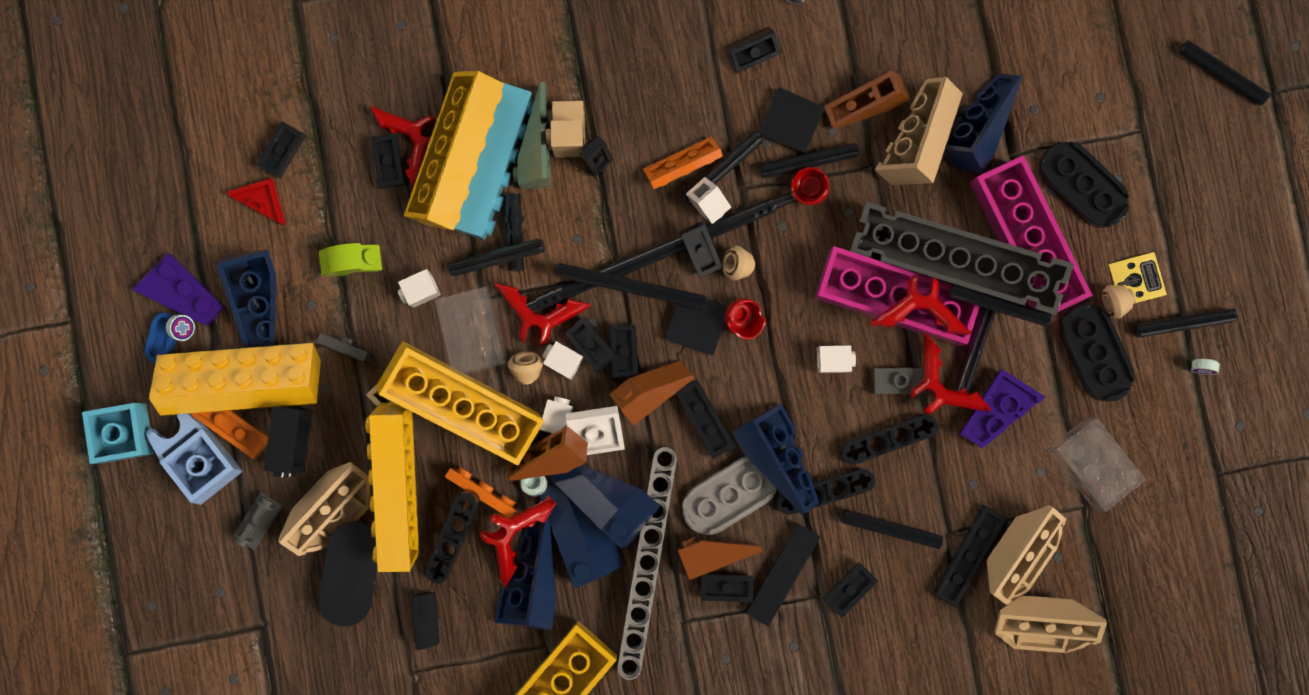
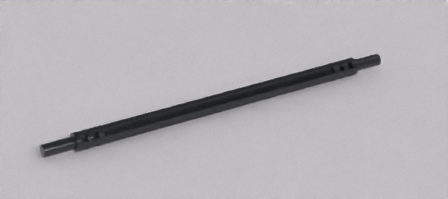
M792 192L773 200L769 198L716 220L713 224L709 223L706 225L710 238L713 239L777 212L776 209L797 200L791 194ZM680 235L596 271L622 277L684 251L686 247ZM572 280L536 295V299L526 302V305L532 311L538 308L543 310L598 286ZM513 309L514 314H515V316H516V318H517V317H518V316H517V313H516V311Z

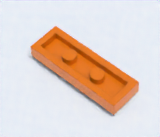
M709 137L644 168L643 171L653 189L667 185L681 176L688 175L704 165L713 163L715 160L723 157L714 139Z
M233 410L191 413V416L252 459H257L268 444L267 434Z
M461 466L458 469L450 468L445 475V478L464 490L475 491L481 501L508 518L514 516L519 510L514 506L516 502L504 494L500 497L493 493L494 487L483 480L480 483L476 482L471 478L473 474Z

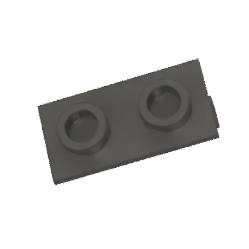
M260 492L233 535L237 539L236 543L242 547L247 545L255 550L283 505Z

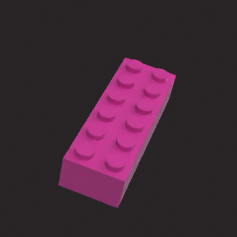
M1024 155L986 172L970 182L997 241L1042 254L1040 261L1050 263L1052 257L1074 263L1068 283H1060L1057 293L1063 294L1058 312L1093 296ZM1038 274L1037 277H1031L1030 284L1034 283L1032 285L1033 288L1038 289L1040 285H1045L1046 280H1042L1044 277L1042 274ZM1027 299L1029 306L1034 308L1036 302Z
M833 246L829 251L814 299L876 318L907 296V285L910 277L917 276V292L922 296L929 294L931 278ZM938 280V299L968 330H972L980 306L950 298L949 290L952 285ZM916 308L905 316V322L898 321L895 323L896 326L924 335L928 334V336L957 346L967 345L971 335L945 333V328L942 325H936V318L927 309Z

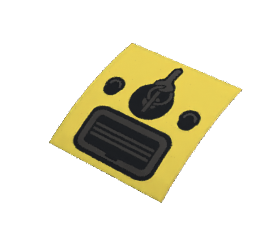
M1154 252L1109 264L1114 284L1123 285L1127 289L1130 288L1135 295V303L1167 295Z

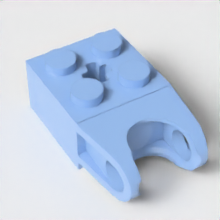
M191 413L177 414L180 421V429L174 437L167 439L151 427L146 431V436L160 460L159 463L190 503L201 505L243 471L216 436L203 423L191 416ZM203 462L204 468L202 471H199L202 468L200 464Z

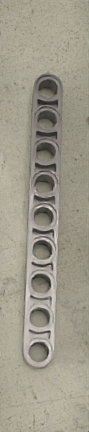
M668 447L659 448L653 456L647 494L657 503L661 504L664 511L659 517L652 516L640 532L618 661V672L626 680L637 678L642 668L677 462L675 452ZM663 451H667L672 455V462L668 466H662L657 461L658 455ZM658 477H663L668 481L667 489L662 492L656 491L653 487V482ZM649 529H655L659 533V539L654 543L645 540L644 534ZM644 555H650L654 558L655 563L651 568L641 566L640 559ZM640 581H646L651 587L650 591L646 594H640L635 588L636 584ZM636 607H641L646 612L645 617L641 620L634 619L631 615V611ZM632 633H636L642 640L640 644L633 646L627 642V637ZM626 660H633L636 662L637 668L634 671L628 672L623 668L622 664Z

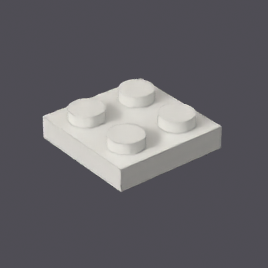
M618 406L566 414L567 426L588 442L587 455L625 449Z

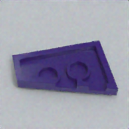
M170 253L132 289L204 325H209L226 308Z
M1000 369L982 396V400L987 402V405L991 407V411L986 413L985 411L973 410L959 435L979 448H984L1004 432L1008 426L1025 415L1029 409L1046 397L1008 372Z

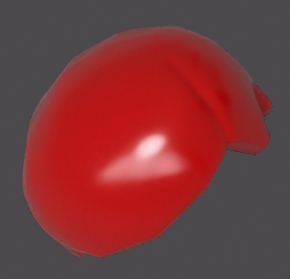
M807 167L799 170L791 180V194L802 205L814 206L820 204L829 193V179L819 168Z
M748 298L734 301L728 306L725 315V323L728 330L744 340L757 337L761 334L766 324V319L761 313V307Z

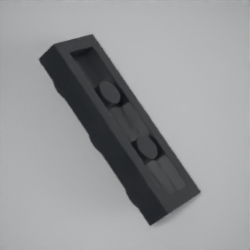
M698 379L675 393L712 459L735 447Z

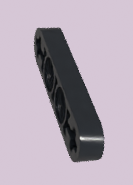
M921 415L848 441L841 447V457L846 463L859 464L931 438L938 430L937 421L932 416ZM923 419L925 422H930L929 433L926 434L925 431L915 432L917 438L914 439V433L909 424L912 423V427L916 428L922 425ZM898 428H904L908 433V438L903 443L897 442L894 438V433ZM876 436L884 441L882 450L877 452L870 447L871 439ZM864 441L865 449L869 453L868 456H865V451L856 454L857 459L855 460L852 457H847L846 453L850 451L849 446L852 445L854 449L863 447L860 442Z
M858 469L814 482V488L820 492V499L818 500L819 503L813 508L866 493L874 487L875 477L868 470ZM861 473L864 477L869 478V481L865 483L866 487L863 488L862 485L857 484L852 486L854 491L850 492V484L846 477L850 476L851 482L858 480ZM835 481H841L845 485L843 494L838 496L834 495L831 491V485ZM780 493L776 500L778 509L787 515L799 513L793 505L791 510H788L786 506L782 507L785 497Z
M473 490L462 491L457 495L426 567V576L432 583L444 582L454 568L480 506V497ZM468 497L471 505L466 509L465 513H461L460 511L465 505L463 500ZM453 519L462 521L464 524L463 531L458 532L452 528L451 522ZM443 542H450L454 546L453 554H447L443 551ZM443 560L445 562L441 568L442 573L438 575L436 574V567Z

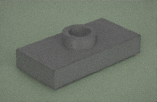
M320 333L317 339L319 344L368 363L373 357V353L356 347V341L344 336L338 340Z
M874 368L873 394H910L911 390L923 380V368ZM926 390L920 392L919 394H926Z

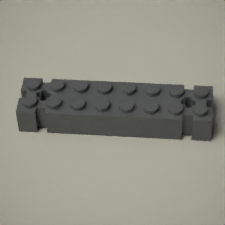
M866 202L860 222L866 223L863 233L856 232L851 252L873 258L876 252L882 254L880 260L882 262L1025 305L1027 299L1035 301V309L1057 315L1063 298V294L1057 293L1060 283H1068L1074 263L1053 257L1050 263L1040 261L1042 256L1040 253L897 210L895 217L887 215L888 208ZM885 227L890 229L888 233H891L890 239L886 238L882 242L879 240L882 237L878 236V232L884 231ZM1038 274H1042L1044 276L1042 280H1046L1045 285H1040L1038 289L1033 288L1032 285L1034 283L1030 284L1031 277H1037Z

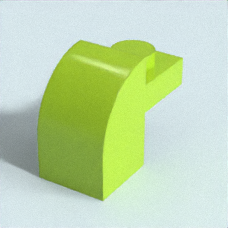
M351 243L331 246L319 251L321 277L346 276L354 272H378L382 270L379 245Z

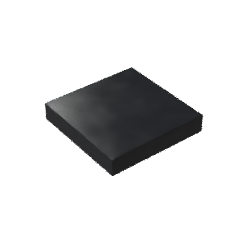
M778 87L759 134L766 139L805 154L825 107Z
M706 300L704 309L677 304L665 340L714 356L725 324L728 306Z

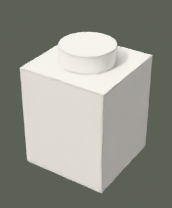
M705 177L686 193L699 214L712 224L731 208L720 189Z
M427 269L398 282L401 287L398 290V294L404 304L408 303L413 308L441 295L431 272Z
M557 341L554 345L549 344L542 356L545 359L544 365L570 380L573 379L584 360L583 356Z
M851 346L817 347V373L852 372V367L856 365L855 351L851 352Z
M555 396L554 401L547 400L543 414L545 421L539 430L555 433L567 425L566 414L573 413L574 407L569 405L570 400Z

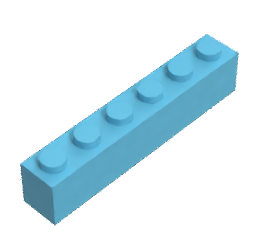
M504 83L501 101L496 106L493 124L488 129L485 147L477 161V171L471 178L468 187L469 194L460 210V220L454 227L457 232L484 241L487 235H492L495 227L493 217L495 211L499 212L503 203L501 193L503 188H507L510 183L512 173H509L511 164H516L520 152V149H517L520 139L523 140L527 128L525 123L533 108L534 97L532 92Z

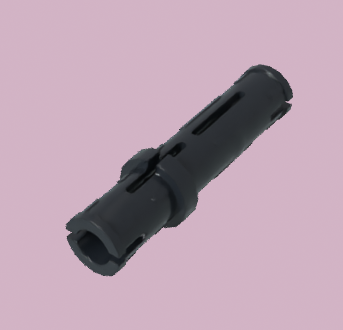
M519 193L505 194L506 217H504V223L507 225V247L523 243L522 223H524V216H522L521 194ZM524 258L508 262V271H525Z

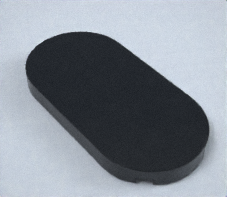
M1058 142L1043 153L1039 163L1042 180L1086 223L1094 227L1106 228L1117 224L1126 216L1129 208V196L1125 186L1083 146L1076 142Z
M1088 303L1070 308L1061 319L1059 332L1084 390L1092 398L1103 402L1122 399L1131 390L1130 387L1132 382H1134L1135 374L1109 314L1104 309Z
M359 521L347 522L338 527L328 541L318 602L324 618L337 626L345 627L359 623L366 617L372 605L378 569L377 563L373 562V548L376 547V537H372L371 527L366 523Z

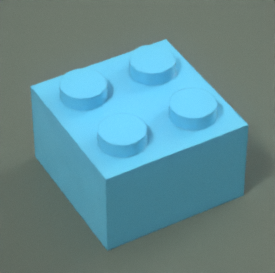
M131 403L82 412L90 464L108 463L154 454L153 447L146 436V431L150 428L147 404Z

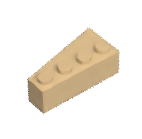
M947 77L926 79L910 106L912 110L910 116L902 120L898 128L901 131L896 141L894 143L890 142L886 149L888 153L883 163H878L875 171L891 185L934 183L963 94Z

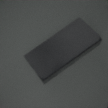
M770 27L724 47L736 74L782 54L775 31Z
M434 592L416 594L411 598L415 649L422 650L438 645L440 642L437 603Z

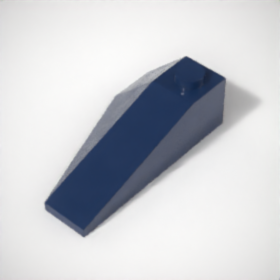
M997 74L977 94L978 99L968 108L964 106L959 111L960 116L953 122L942 158L961 170L981 173L985 171L997 150L1022 80L1021 75Z
M269 250L246 251L220 258L216 266L244 348L275 346L276 271Z
M782 404L775 406L732 432L748 459L801 515L807 513L819 503L810 473L804 470L801 458L804 457L802 448L797 449L794 435L797 434L795 427Z
M585 465L576 467L567 473L555 474L550 477L593 523L621 548L628 546L661 506L641 488L627 484Z
M554 482L547 485L544 493L539 496L541 501H544L549 495L556 503L548 516V520L550 521L552 531L574 587L577 588L624 566L616 543L601 531Z
M546 520L545 523L537 521L532 527L527 526L517 548L519 557L516 565L518 568L509 580L507 588L502 589L500 592L494 623L531 629L552 630L556 596L550 521Z

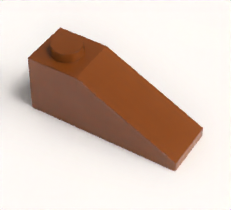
M891 70L824 107L833 129H837L888 112L911 99L902 77Z
M677 361L629 378L609 395L634 426L692 381L694 376L681 361Z
M566 425L529 447L519 465L510 462L507 478L513 481L567 473L586 462L588 442Z
M695 537L682 541V547L677 548L689 580L763 552L759 544L708 539L696 540Z

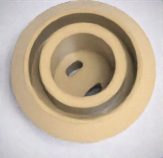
M733 246L724 254L722 269L729 280L736 281L748 277L753 272L755 261L751 253L740 246Z
M1107 285L1101 294L1105 310L1111 317L1117 319L1122 318L1133 308V303L1136 302L1133 291L1123 285Z
M533 352L517 353L508 361L510 372L514 379L521 384H531L538 379L543 366L542 358Z

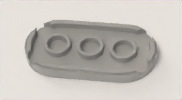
M745 456L691 488L685 495L682 503L683 517L692 530L701 534H717L768 503L773 498L777 488Z

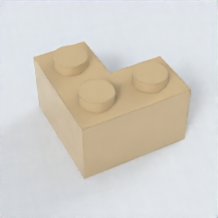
M583 101L552 102V110H548V125H551V129H546V142L549 150H553L555 158L581 157L580 153L585 145Z

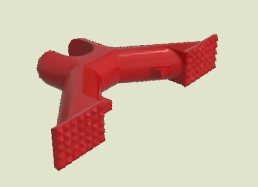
M372 105L370 109L382 129L388 128L392 134L402 133L409 136L412 140L414 149L412 157L406 160L409 164V169L405 170V174H407L406 176L414 188L431 137L426 138L422 135L423 130L436 122V118L429 115L416 122H412L375 108Z
M917 276L910 277L907 285V296L869 322V326L892 328L898 321L905 322V316L914 309H927L936 318V325H942L945 328V333L959 335L972 333V330H968L938 299L939 282L933 277L930 280L929 294L927 296H922L917 292Z
M495 284V287L512 310L516 311L518 318L521 320L519 340L522 343L526 342L529 329L532 326H539L542 330L539 347L546 346L553 327L591 308L590 303L587 304L569 299L566 304L557 303L556 309L542 315L534 313L527 307V297L521 296L517 287Z
M925 334L922 337L923 380L911 390V398L913 399L924 390H928L933 394V402L923 410L926 414L933 413L943 404L985 411L986 413L991 411V407L987 405L985 400H982L983 397H980L978 392L968 393L964 388L960 391L949 390L939 381V367L943 363L939 359V353L942 349H939L937 344L931 339V336Z
M549 495L544 501L510 518L500 514L491 515L489 519L499 525L500 529L494 533L481 531L482 541L495 546L500 574L498 578L504 586L508 585L509 580L518 568L513 561L516 552L511 550L510 542L517 531L527 526L532 527L537 521L546 522L547 517L556 505Z

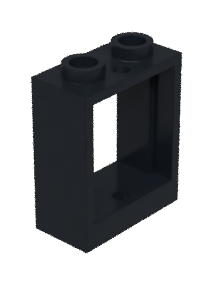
M287 407L272 408L264 470L272 471V476L288 478V476L296 477V473L305 472L312 410Z

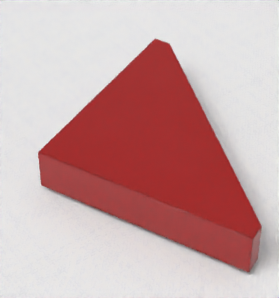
M270 178L226 191L227 195L282 225L287 224L274 179Z

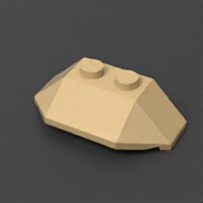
M352 462L328 470L292 508L278 542L298 556L327 548L330 536L338 527L347 522L358 521L370 508L369 475Z
M1048 505L1017 516L987 559L990 593L1006 605L1030 590L1058 548L1062 535V526L1065 525L1066 518L1052 506Z
M1020 595L999 611L994 631L998 637H1001L1014 649L1068 653L1084 648L1091 643L1093 645L1101 643L1107 621L1073 599Z

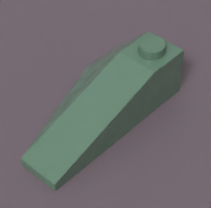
M540 82L518 155V167H513L514 182H518L520 189L551 188L550 150L546 142V129H549L548 96L545 82Z

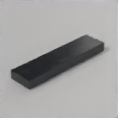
M986 505L981 506L932 592L934 596L957 608L1007 520L1005 516Z
M797 523L753 598V603L751 602L746 610V614L769 627L821 536Z

